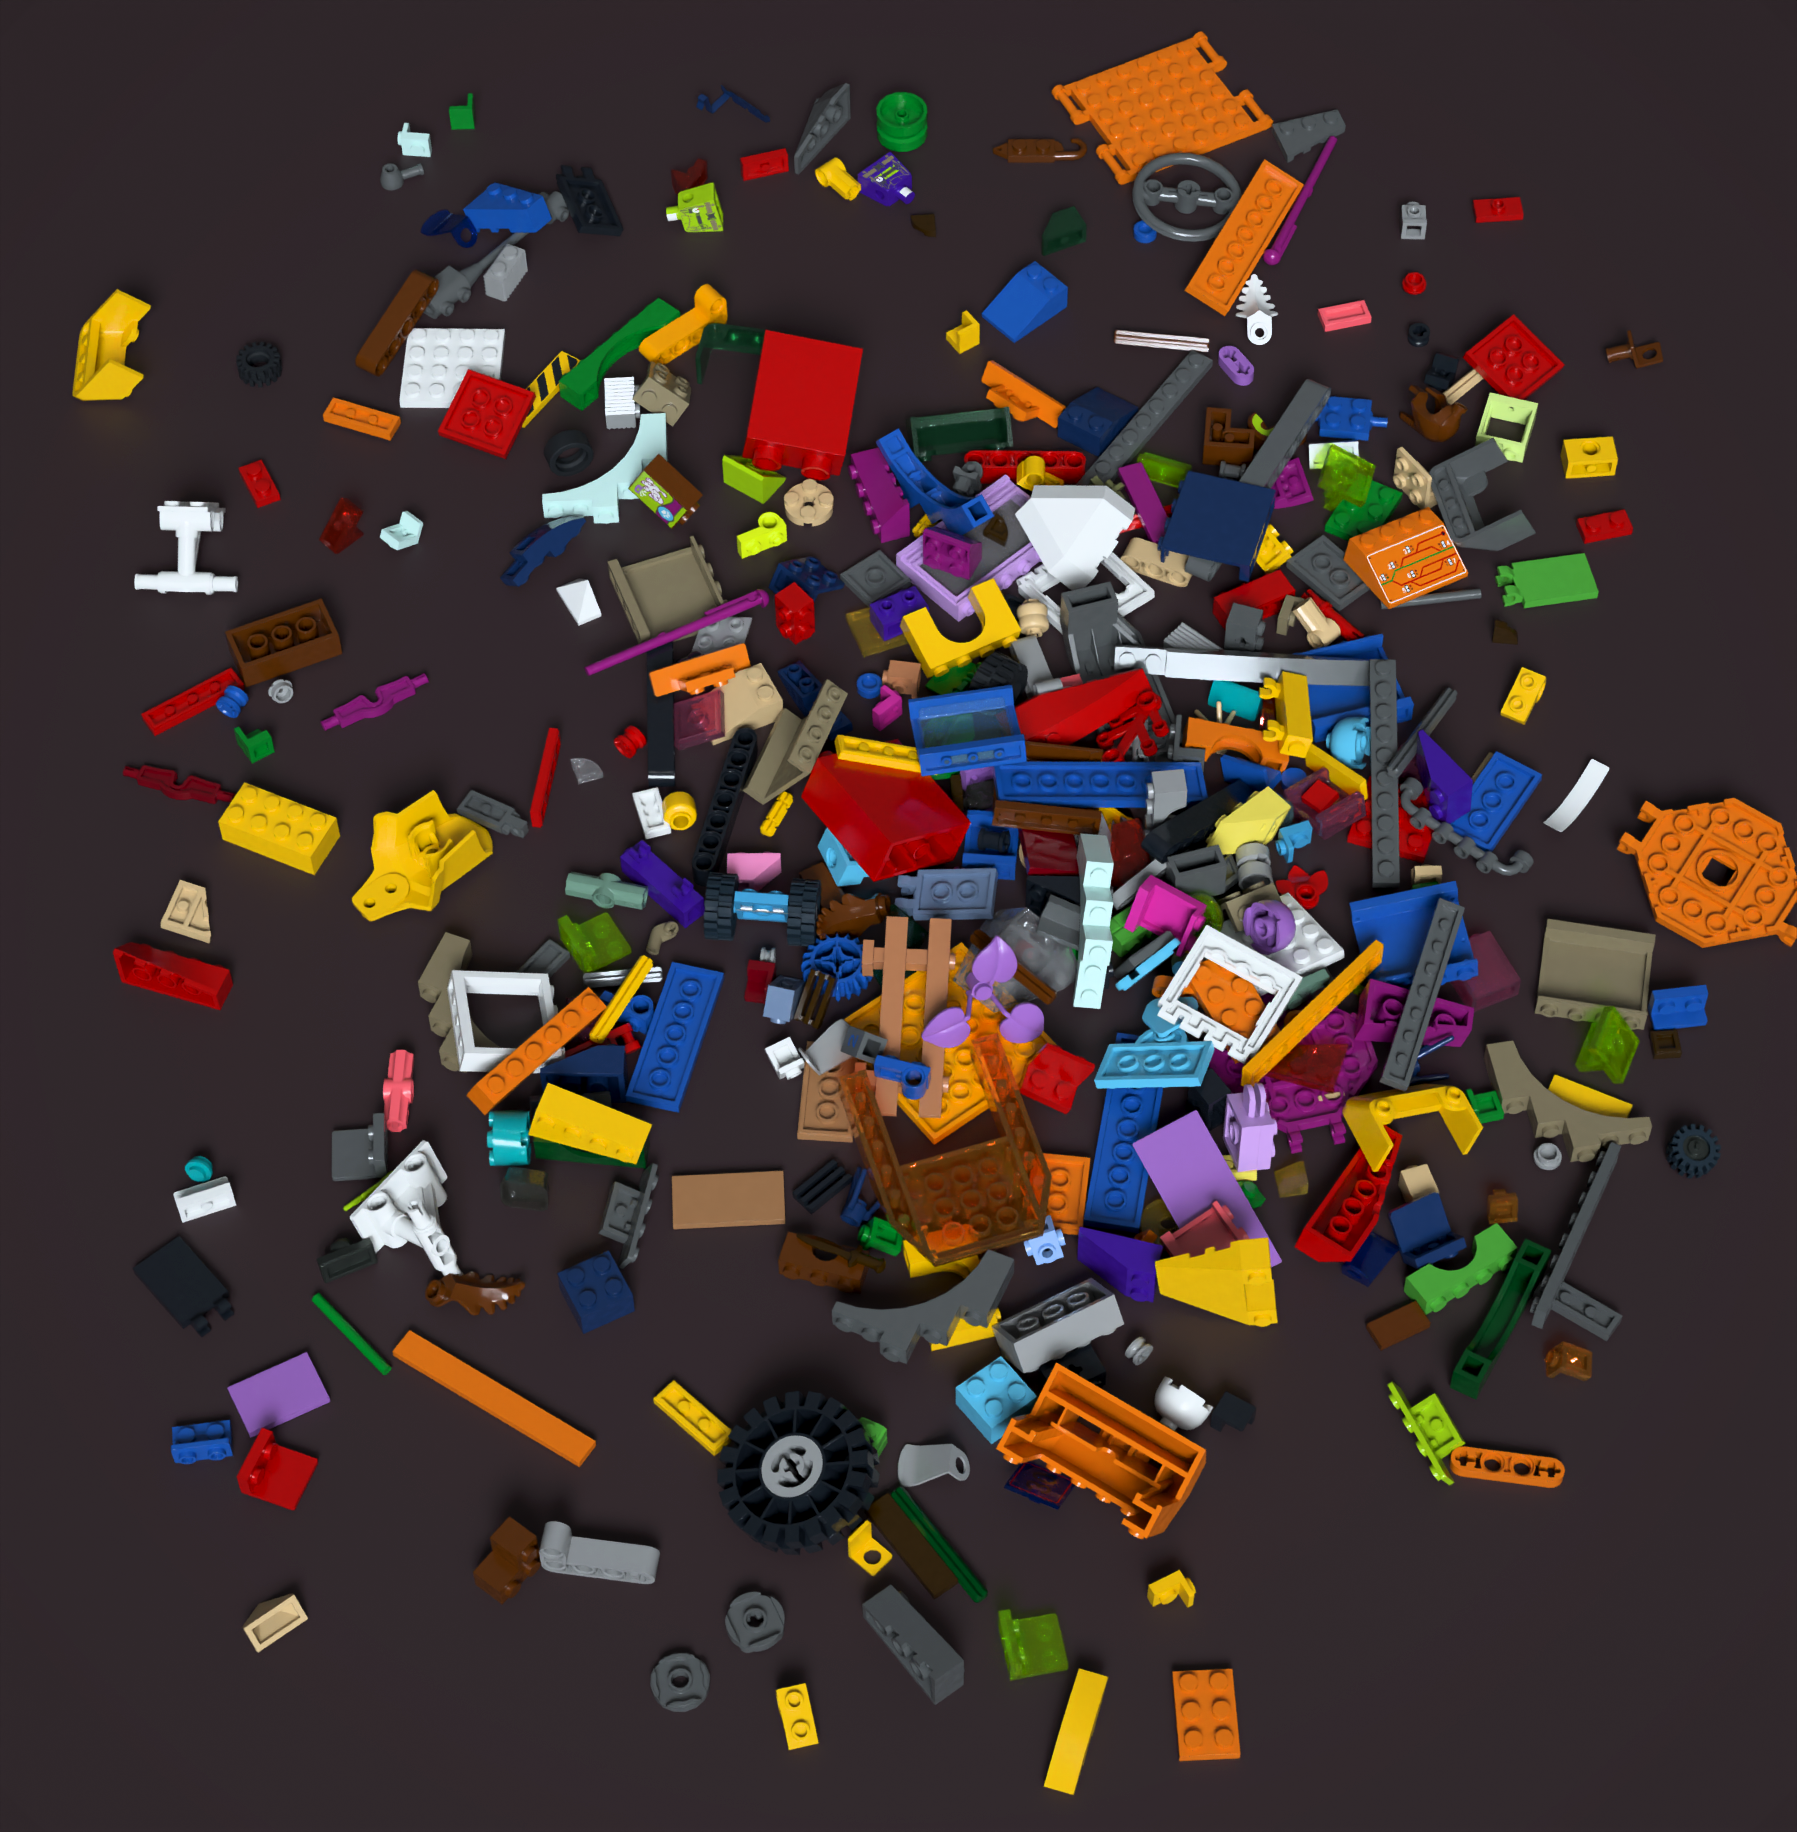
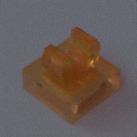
M1505 1189L1493 1190L1494 1195H1488L1487 1219L1489 1224L1516 1222L1518 1214V1198L1516 1193L1506 1194Z

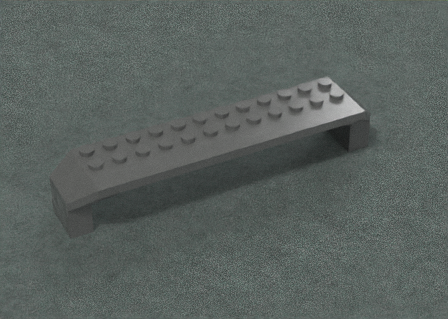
M1111 582L1061 593L1060 624L1067 658L1074 675L1080 674L1084 684L1086 681L1108 678L1110 675L1122 673L1114 672L1115 645H1146L1141 633L1118 613V599ZM1145 674L1153 690L1152 692L1160 696L1162 700V706L1158 712L1162 720H1165L1169 727V733L1166 736L1156 737L1152 730L1153 722L1148 716V734L1158 747L1156 754L1148 756V762H1173V760H1168L1169 744L1174 745L1175 739H1170L1171 723L1176 724V718L1158 675ZM1133 718L1126 720L1125 723L1131 722ZM1106 723L1096 729V731L1100 735L1101 733L1112 731L1109 723ZM1181 732V734H1180V746H1179V747H1182V737H1183L1182 732ZM1124 736L1113 740L1114 744L1110 749L1117 748ZM1131 746L1124 755L1125 762H1132ZM1127 808L1131 818L1140 825L1139 839L1142 843L1144 840L1143 830H1146L1144 822L1146 808ZM1180 808L1171 814L1179 815L1189 808ZM1206 838L1181 854L1167 857L1166 873L1159 879L1199 900L1223 894L1237 884L1238 868L1232 854L1223 855L1219 845L1207 847ZM1145 851V854L1150 864L1152 861L1155 860V858H1153Z

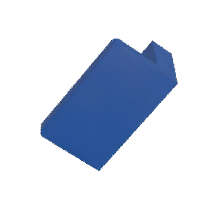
M1225 754L1220 758L1224 781L1234 783L1242 780L1253 790L1261 792L1267 786L1273 790L1282 780L1281 771Z

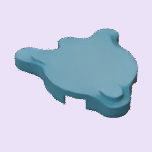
M1174 938L1139 965L1130 975L1128 974L1115 984L1118 991H1126L1174 954L1173 950L1181 944L1179 939Z

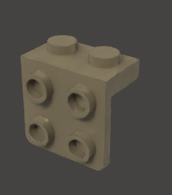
M651 361L648 365L647 377L633 395L632 400L653 414L666 413V423L673 427L690 403L691 387L686 379L681 376H674L662 363L658 362L656 364Z
M1264 881L1242 890L1243 895L1238 891L1218 900L1219 906L1213 908V910L1217 913L1226 909L1234 931L1238 933L1244 930V912L1253 903L1266 899L1282 901L1274 882L1265 886Z

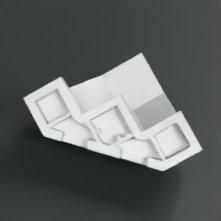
M1034 485L1031 498L1015 515L1047 571L1069 589L1076 590L1086 587L1094 579L1099 571L1096 568L1104 558L1107 559L1117 545L1118 541L1116 539L1123 529L1127 530L1131 524L1135 508L1108 486Z

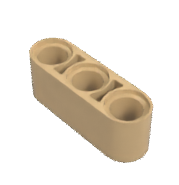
M1132 538L1121 560L1132 571L1178 587L1188 585L1192 577L1191 574L1185 572L1189 555L1169 551V556L1166 557L1163 563L1161 562V551H1157L1158 544L1141 538Z

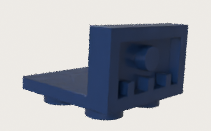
M808 556L780 562L768 588L777 594L795 582L815 603L818 594L843 589L845 583L838 578L837 574L821 565L817 558Z

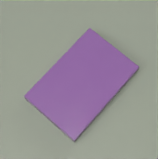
M307 1352L227 1387L250 1438L258 1435L261 1428L269 1430L330 1402V1398Z

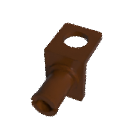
M1631 330L1627 331L1629 340L1626 344L1606 348L1609 363L1631 358V360L1634 359L1637 369L1663 362L1660 342L1635 347ZM1648 350L1657 352L1656 356L1652 359L1643 358V354Z

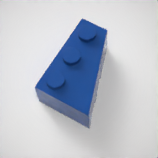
M496 182L489 185L482 194L463 209L472 232H480V229H490L491 232L498 233L499 229H509L511 233H536L552 219L542 195Z

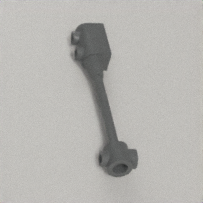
M553 191L550 195L546 192L539 193V195L543 196L552 217L547 224H552L557 219L563 222L568 218L569 210L561 193ZM513 233L478 263H474L460 271L447 266L434 277L439 280L438 291L423 313L433 319L438 318L441 314L446 317L451 315L454 310V304L458 300L462 303L468 301L471 296V287L483 273V270L494 262L506 244L514 246L529 233Z

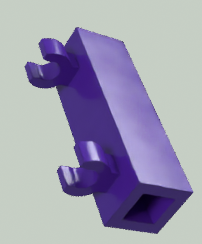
M641 840L633 847L627 848L620 856L622 872L635 884L648 886V896L684 928H687L704 914V898L693 889V884L686 878L682 879L652 853L651 847L646 842Z

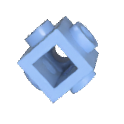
M1051 1215L1024 1223L1028 1238L1023 1240L1027 1255H1033L1037 1265L1051 1263L1056 1259L1064 1257L1061 1246L1066 1245L1061 1228L1055 1229Z

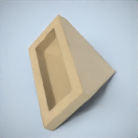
M292 1593L259 1603L242 1628L255 1650L260 1652L306 1621L308 1617Z

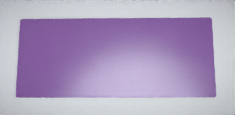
M1195 1110L1133 1143L1135 1151L1179 1229L1212 1208V1203L1217 1200L1221 1207L1226 1205L1234 1216V1219L1231 1220L1237 1229L1242 1227L1250 1239L1268 1238L1271 1268L1282 1262L1198 1111Z

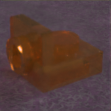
M1563 1341L1549 1350L1546 1355V1376L1549 1378H1554L1559 1373H1563L1586 1381L1592 1376V1352Z

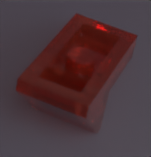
M698 158L694 166L688 169L687 174L674 169L671 170L672 186L677 196L680 191L698 187L705 183L708 178L707 161Z
M340 498L319 541L335 554H339L363 536L364 533L356 527L363 511L349 499Z

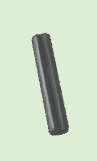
M653 966L642 983L661 982L663 980L662 967ZM632 968L585 972L583 974L584 987L595 988L621 985Z

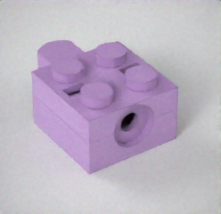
M1255 1083L1253 1088L1251 1084L1244 1085L1243 1093L1227 1094L1223 1140L1237 1172L1270 1169L1271 1157L1275 1156L1273 1135L1277 1134V1122L1275 1118H1271L1264 1085L1262 1083Z

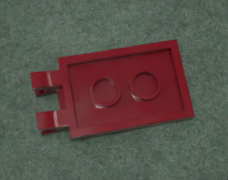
M1018 828L1027 875L1079 876L1074 834Z

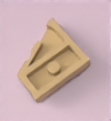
M180 880L162 918L161 928L210 944L211 931L205 888Z

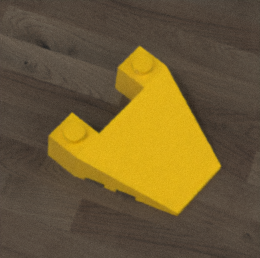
M1268 1238L1237 1240L1230 1242V1248L1216 1251V1248L1213 1246L1206 1248L1205 1254L1191 1257L1190 1253L1155 1261L1161 1295L1249 1326L1265 1327L1278 1323Z

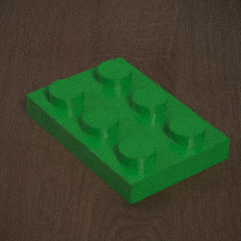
M1357 475L1325 524L1324 531L1349 541L1352 537L1387 524L1402 500L1403 493Z

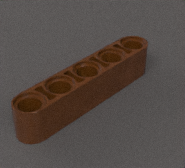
M414 270L409 275L357 354L355 364L358 368L377 377L385 372L438 291V279L419 270Z

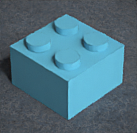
M1002 1356L956 1387V1405L990 1444H993L1003 1436L1011 1418L1030 1414L1037 1401L1035 1393Z

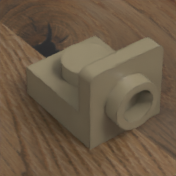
M1286 595L1278 616L1277 634L1286 636L1289 626L1294 627L1297 617L1292 612L1293 608L1305 599Z

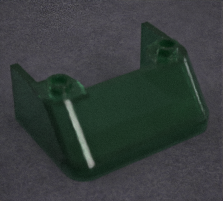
M721 323L707 325L703 329L695 357L697 384L703 383L712 348L760 355L765 329ZM780 332V333L795 335V334H792V333Z
M1009 407L917 418L910 417L906 419L909 446L920 462L932 461L931 456L970 452L973 450H1005L1007 447H1013Z

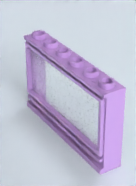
M1006 474L976 496L982 494L994 515L996 513L1005 520L1008 528L1007 543L1004 547L983 536V530L991 519L962 535L982 542V559L970 580L955 577L950 573L933 569L923 564V535L896 554V566L911 579V583L958 622L975 612L968 599L971 587L994 578L1001 591L1008 588L1021 575L1027 574L1038 562H1042L1015 515L1031 497L1010 481V477ZM943 520L935 525L936 527L948 530Z

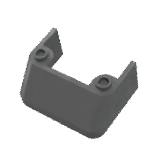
M1494 438L1434 466L1429 472V475L1432 477L1431 487L1448 533L1454 544L1458 547L1500 551L1536 533L1522 510L1510 514L1486 527L1483 524L1473 496L1481 493L1487 487L1488 478L1486 472L1508 462Z

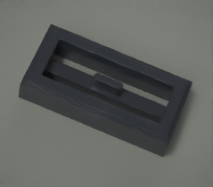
M833 1159L792 1192L793 1198L812 1215L849 1185L853 1180L852 1176L849 1173L846 1174L845 1169L842 1166L839 1167ZM838 1177L841 1178L836 1184H834L831 1188L824 1192L815 1201H813L811 1204L808 1203L817 1194L822 1193L827 1188V1186L834 1182Z

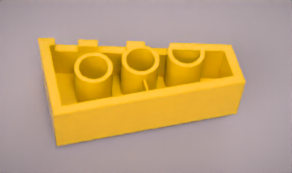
M548 1083L536 1109L528 1135L618 1159L622 1162L637 1164L652 1124Z

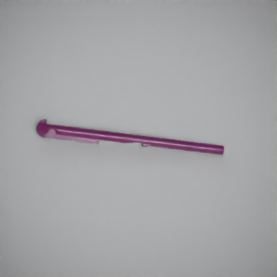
M1330 136L1271 249L1264 251L1263 260L1266 264L1276 265L1280 262L1297 228L1295 222L1306 199L1311 196L1313 187L1337 143L1336 137Z
M757 589L754 592L704 612V617L678 627L666 634L662 632L657 637L585 666V672L588 676H591L757 605L765 608L770 600L769 595L765 590Z

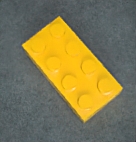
M245 782L218 821L223 840L312 875L316 874L340 837L336 817Z

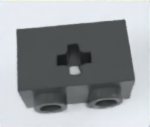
M1233 603L1226 621L1224 650L1262 651L1264 637L1262 636L1266 627V622L1262 621L1263 610Z

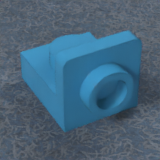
M1309 820L1279 829L1278 840L1275 841V846L1280 856L1283 855L1287 863L1293 861L1294 848H1302L1311 843L1313 828Z

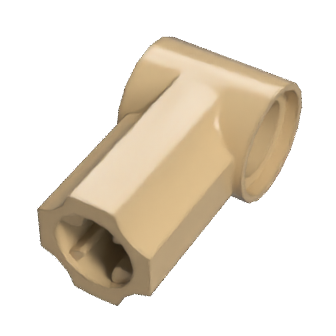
M1311 597L1293 608L1292 612L1308 632L1307 640L1314 649L1327 647L1340 636L1341 631L1337 623L1330 618H1326Z

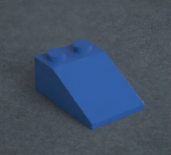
M1034 261L1011 279L982 312V317L1015 343L1067 307L1068 287Z

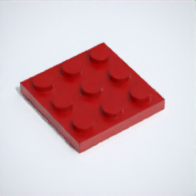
M1514 314L1463 356L1500 395L1521 400L1527 399L1565 366Z
M468 369L438 429L439 436L506 459L536 398L535 392Z
M1369 776L1367 782L1368 798L1359 804L1347 842L1372 849L1371 776ZM1398 784L1399 857L1424 864L1434 831L1426 825L1421 830L1411 825L1410 819L1412 816L1403 809L1400 803L1402 793L1400 791L1401 784ZM1423 790L1421 795L1416 800H1411V802L1418 808L1423 807L1429 810Z

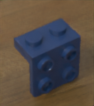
M1434 1191L1394 1208L1388 1213L1403 1262L1419 1270L1427 1264L1434 1266V1262L1440 1259L1455 1257L1458 1255V1251L1467 1247L1464 1237L1451 1231L1440 1195Z

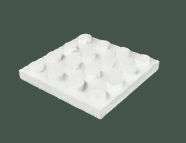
M413 328L407 337L399 400L400 408H449L468 369L501 380L506 336L505 329Z
M1289 893L1280 896L1282 903L1288 906L1295 918V937L1288 947L1270 955H1261L1301 977L1345 958L1344 949ZM1230 919L1212 927L1256 951L1250 945L1254 943L1251 936H1246L1244 930L1235 933ZM1202 932L1196 934V937L1199 938ZM1253 984L1259 996L1269 993Z

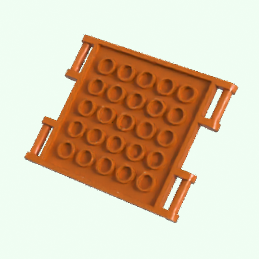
M1200 31L1193 38L1065 86L1057 85L1052 89L1053 97L1062 103L1075 125L1090 121L1107 143L1100 145L1096 149V154L1100 159H1104L1115 174L1118 184L1124 185L1134 181L1139 171L1147 163L1160 156L1171 153L1202 155L1267 130L1272 126V118L1267 114L1265 115L1254 101L1253 94L1248 89L1243 90L1238 96L1234 97L1216 75V72L1223 70L1227 66V61L1223 56H1219L1207 41L1208 37L1204 32ZM1201 47L1212 62L1207 63L1196 48ZM1069 96H1071L1074 99V101L1077 103L1081 110H1078L1076 108V106L1070 100ZM1246 105L1258 121L1253 122L1242 106ZM1114 155H1116V157L1119 159V161L1122 163L1125 169L1121 168V166L1113 157Z

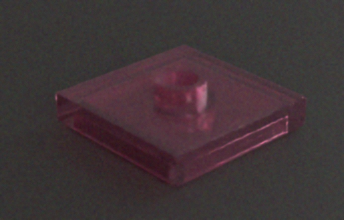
M720 689L674 703V742L678 750L725 737L724 693Z

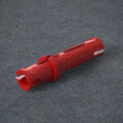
M1308 589L1306 592L1309 595L1304 592L1301 596L1303 599L1311 597L1324 616L1337 623L1341 631L1340 635L1347 641L1361 639L1366 636L1336 612L1329 601H1323L1313 590Z

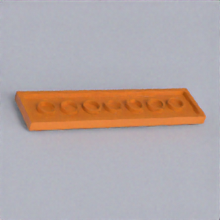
M1264 159L1184 291L1223 316H1226L1304 184Z

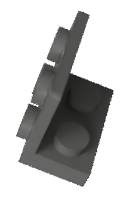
M373 1113V1124L368 1125V1129L332 1132L333 1181L383 1178L388 1173V1128L384 1113Z

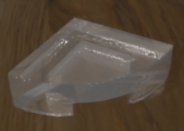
M584 758L570 759L578 784L603 778L602 769L595 762Z

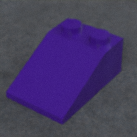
M1421 729L1418 731L1416 765L1428 808L1433 818L1451 824L1471 811L1473 780Z
M1079 1228L1077 1260L1123 1295L1139 1302L1154 1301L1158 1286L1155 1261L1162 1260L1163 1245L1089 1228Z

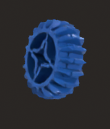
M836 933L834 938H830L826 934L824 941L816 938L815 946L809 945L807 953H804L802 957L801 972H803L805 983L812 968L838 978L832 995L837 1002L844 996L850 1000L852 993L859 996L861 989L867 990L868 982H871L873 976H862L863 944H860L858 937L850 940L848 934L844 938H840L838 933ZM837 962L839 963V972H836ZM819 976L816 978L813 990L816 988ZM825 980L820 996L825 994L828 980Z

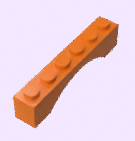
M588 987L476 1083L468 1092L467 1097L486 1115L546 1060L596 1020L607 1006Z

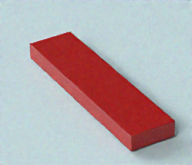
M229 668L142 713V720L153 735L157 736L216 705L217 700L224 696V690L227 686L232 685L245 690L244 684L234 670Z
M549 728L530 809L532 827L541 828L543 826L561 748L558 728Z

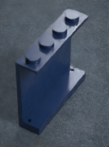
M1188 471L1185 480H1181L1179 483V498H1174L1171 507L1172 517H1167L1164 527L1165 537L1161 536L1158 542L1157 551H1161V562H1165L1166 557L1169 556V551L1240 567L1239 580L1249 582L1275 507L1276 490Z

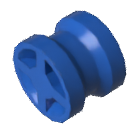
M230 685L224 690V696L217 700L216 706L224 715L236 718L241 712L240 708L247 704L249 698L243 690Z

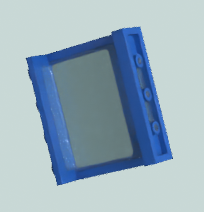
M1012 685L908 699L910 722L921 776L1027 761L1024 734H1021L1018 724Z

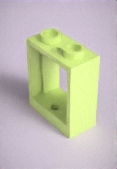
M1490 393L1476 436L1475 446L1494 438L1507 460L1522 463L1535 423L1538 403ZM1491 417L1526 425L1521 443L1486 435Z

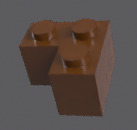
M1207 407L1202 464L1221 466V461H1226V464L1239 466L1246 464V467H1249L1253 461L1255 429L1230 428L1231 409Z
M510 1516L490 1537L491 1553L473 1571L475 1584L501 1604L508 1598H513L519 1592L522 1582L528 1576L532 1577L541 1565L536 1535Z

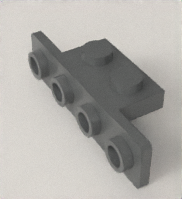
M652 1163L643 1171L638 1191L616 1181L611 1185L598 1234L623 1243L618 1268L624 1269L630 1262L633 1263L638 1256V1238H641L646 1227V1223L643 1222L644 1216L648 1213L652 1204V1199L649 1198L650 1193L655 1188L659 1178L656 1175L658 1165Z

